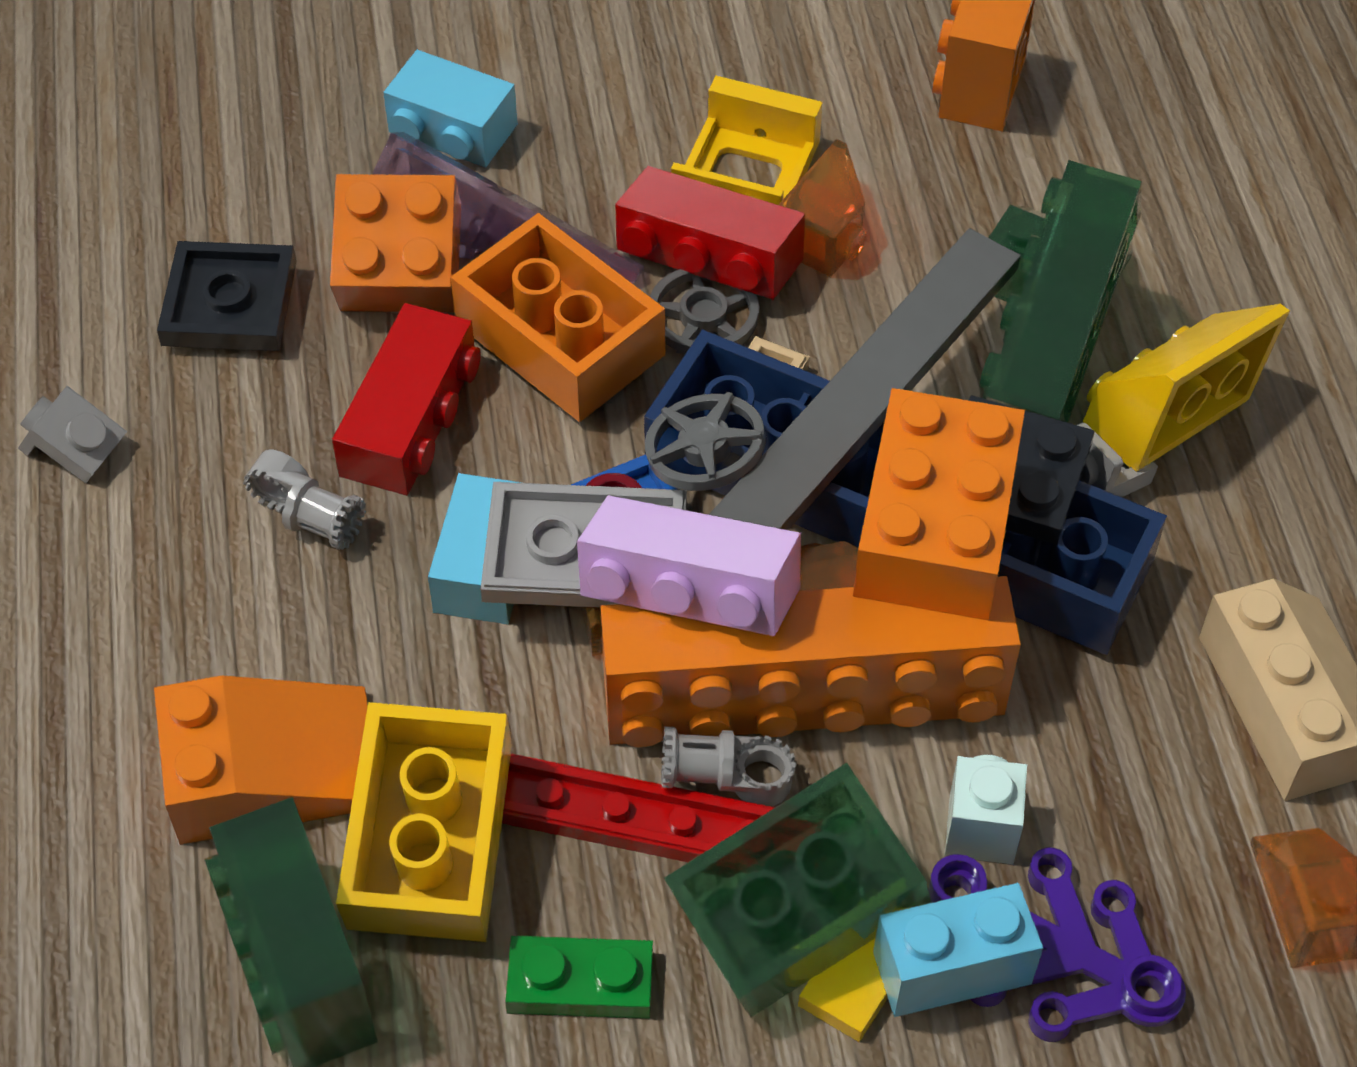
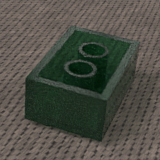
M847 762L664 878L750 1018L875 939L879 915L932 902L925 878Z
M293 797L209 827L218 854L204 858L272 1055L287 1050L293 1067H316L377 1043L378 1040L361 977Z

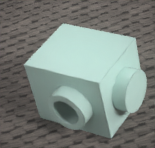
M979 755L974 758L957 757L949 798L945 856L961 854L979 861L1014 864L1024 823L1027 764L1011 763L995 755Z

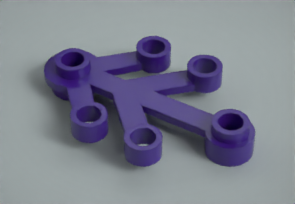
M1051 847L1037 851L1031 859L1028 881L1036 892L1045 895L1055 924L1030 912L1043 946L1037 969L1030 985L1083 973L1106 986L1067 997L1053 991L1040 994L1033 1001L1028 1018L1029 1027L1033 1034L1043 1041L1057 1042L1069 1034L1072 1025L1123 1014L1132 1022L1146 1027H1158L1174 1020L1185 1002V984L1182 976L1171 962L1163 957L1151 955L1134 912L1136 896L1133 890L1127 884L1118 880L1105 881L1096 888L1090 905V911L1094 920L1101 926L1111 929L1120 956L1118 958L1095 945L1070 879L1073 867L1068 855L1057 848ZM954 854L942 858L932 870L929 884L931 902L934 903L953 898L944 891L950 886H959L968 894L988 890L986 889L987 876L984 868L975 859L966 855ZM1043 865H1052L1061 872L1062 876L1050 879L1042 875L1038 868ZM1106 897L1116 898L1123 903L1125 909L1119 912L1110 911L1104 907L1101 900ZM1140 986L1151 987L1158 993L1160 1000L1156 1002L1145 1000L1136 993L1135 989ZM1007 990L970 1000L982 1007H993L1004 1000ZM1046 1008L1055 1009L1063 1016L1064 1022L1059 1025L1048 1024L1042 1020L1039 1012Z

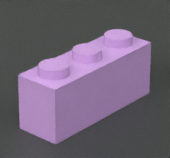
M608 495L577 540L580 595L589 598L775 636L801 588V533Z

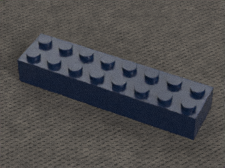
M701 330L645 414V438L654 420L662 413V408H669L677 402L698 395L726 394L730 392L734 397L748 402L760 414L766 433L764 454L830 380ZM711 410L695 412L687 415V417L691 419L704 417ZM729 412L725 420L728 428L754 430L753 426L744 417L734 412ZM884 422L794 523L795 525L858 551ZM672 425L660 438L657 452L678 440L679 431ZM751 445L732 446L729 456L716 464V472L738 461ZM684 458L665 465L683 474H707L705 467L693 466L687 463ZM741 478L726 486L712 490L727 495ZM1079 481L1058 545L1005 529L998 577L1007 576L1015 617L1104 655H1108L1154 561L1167 515Z

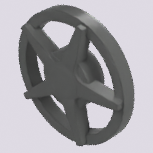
M681 269L665 276L652 290L650 297L665 308V316L679 319L685 326L681 336L665 326V344L675 349L678 354L687 353L701 330L713 332L722 338L744 346V343L752 336L757 327L759 302L757 295L732 287L740 294L725 297L720 291L703 286L701 280L710 279ZM692 281L693 289L687 291L682 296L680 303L660 302L663 296L675 286ZM748 305L749 317L745 324L736 331L726 321L727 314Z
M730 392L726 394L698 395L677 402L669 408H662V413L654 420L645 438V452L653 473L664 483L689 491L716 489L742 478L758 463L766 445V433L758 411L748 402L734 397ZM711 410L704 417L696 419L687 417V415L695 412ZM729 412H734L744 417L753 426L754 430L728 428L725 420ZM672 425L679 431L678 440L657 452L660 438ZM751 445L738 461L716 472V464L729 456L732 446ZM684 458L687 463L693 466L705 467L707 474H683L665 465Z

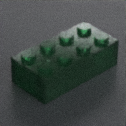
M1068 160L1062 179L1052 176L1041 207V213L1046 214L1042 237L1031 235L1023 255L1020 268L1021 271L1025 272L1021 296L1014 293L1010 294L1002 315L1000 329L1005 330L1001 354L990 352L981 375L979 387L985 389L984 399L1069 423L1141 217L1142 181Z

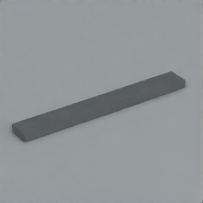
M969 228L761 456L754 468L741 478L709 515L789 530L885 421L891 388L912 391L1019 268L1021 255Z

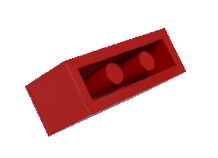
M647 166L615 203L616 244L618 251L678 270L681 269L691 274L769 299H775L803 261L805 213L651 166Z
M408 303L403 304L332 438L339 477L408 496L418 474L425 475L431 467L435 454V440L441 428H449L454 421L458 408V394L464 382L471 383L478 372L481 350L475 347L472 320Z

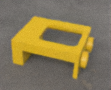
M715 75L708 90L707 120L686 164L674 162L671 167V173L791 209L820 143L823 102ZM726 153L775 164L781 168L774 188L714 173L712 170L718 158Z

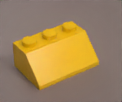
M1274 304L1216 313L1190 328L1182 326L1166 343L1154 350L1146 348L1129 365L1118 372L1112 373L1108 371L1100 376L1088 392L1087 401L1090 402L1083 422L1092 430H1095L1122 458L1126 465L1136 472L1249 400L1290 310L1282 304Z

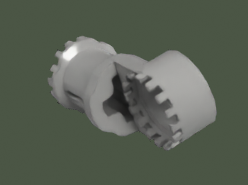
M273 449L263 451L244 477L243 484L247 485L245 487L246 490L250 491L251 488L253 489L250 494L253 499L259 495L261 498L258 502L261 505L267 501L269 502L267 508L270 510L275 508L277 512H282V524L286 529L291 531L305 529L328 538L331 547L338 550L349 548L350 543L352 544L355 541L354 535L358 536L360 532L355 526H362L363 521L357 518L361 519L365 516L366 511L364 509L366 503H364V498L356 495L344 498L319 488L317 480L310 478L299 462L281 451Z
M665 727L662 753H665V755L662 757L661 762L664 763L661 767L662 787L672 788L676 781L714 783L719 791H735L743 801L765 806H775L784 801L790 793L796 763H794L795 756L794 753L790 754L788 745L782 746V741L776 739V742L770 741L771 737L765 736V738L760 736H734L733 731L722 730L719 737L678 734L675 727ZM764 761L776 766L781 772L782 777L773 783H759L748 776L745 768L753 762Z

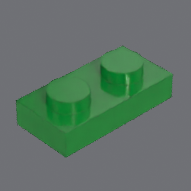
M511 936L505 998L507 1014L650 1019L653 941Z

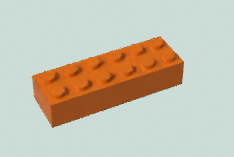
M1007 576L997 577L989 620L854 597V587L798 591L775 636L623 604L600 605L609 745L653 746L663 741L665 727H675L678 734L719 737L722 730L733 731L734 735L761 734L769 737H782L800 730L828 729L833 732H849L866 725L894 724L899 727H915L933 720L961 719L965 722H981L993 716L1005 715L1021 646Z

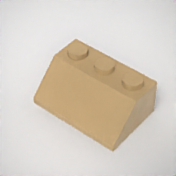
M1274 578L1213 595L1199 639L1283 800L1288 801L1356 781L1357 665L1320 599Z

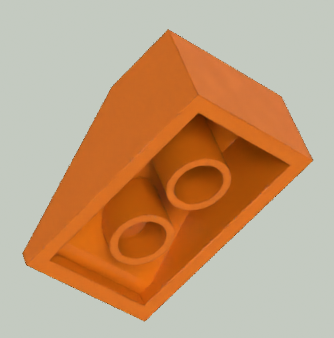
M221 675L154 687L165 806L180 845L350 814L368 707L364 686Z

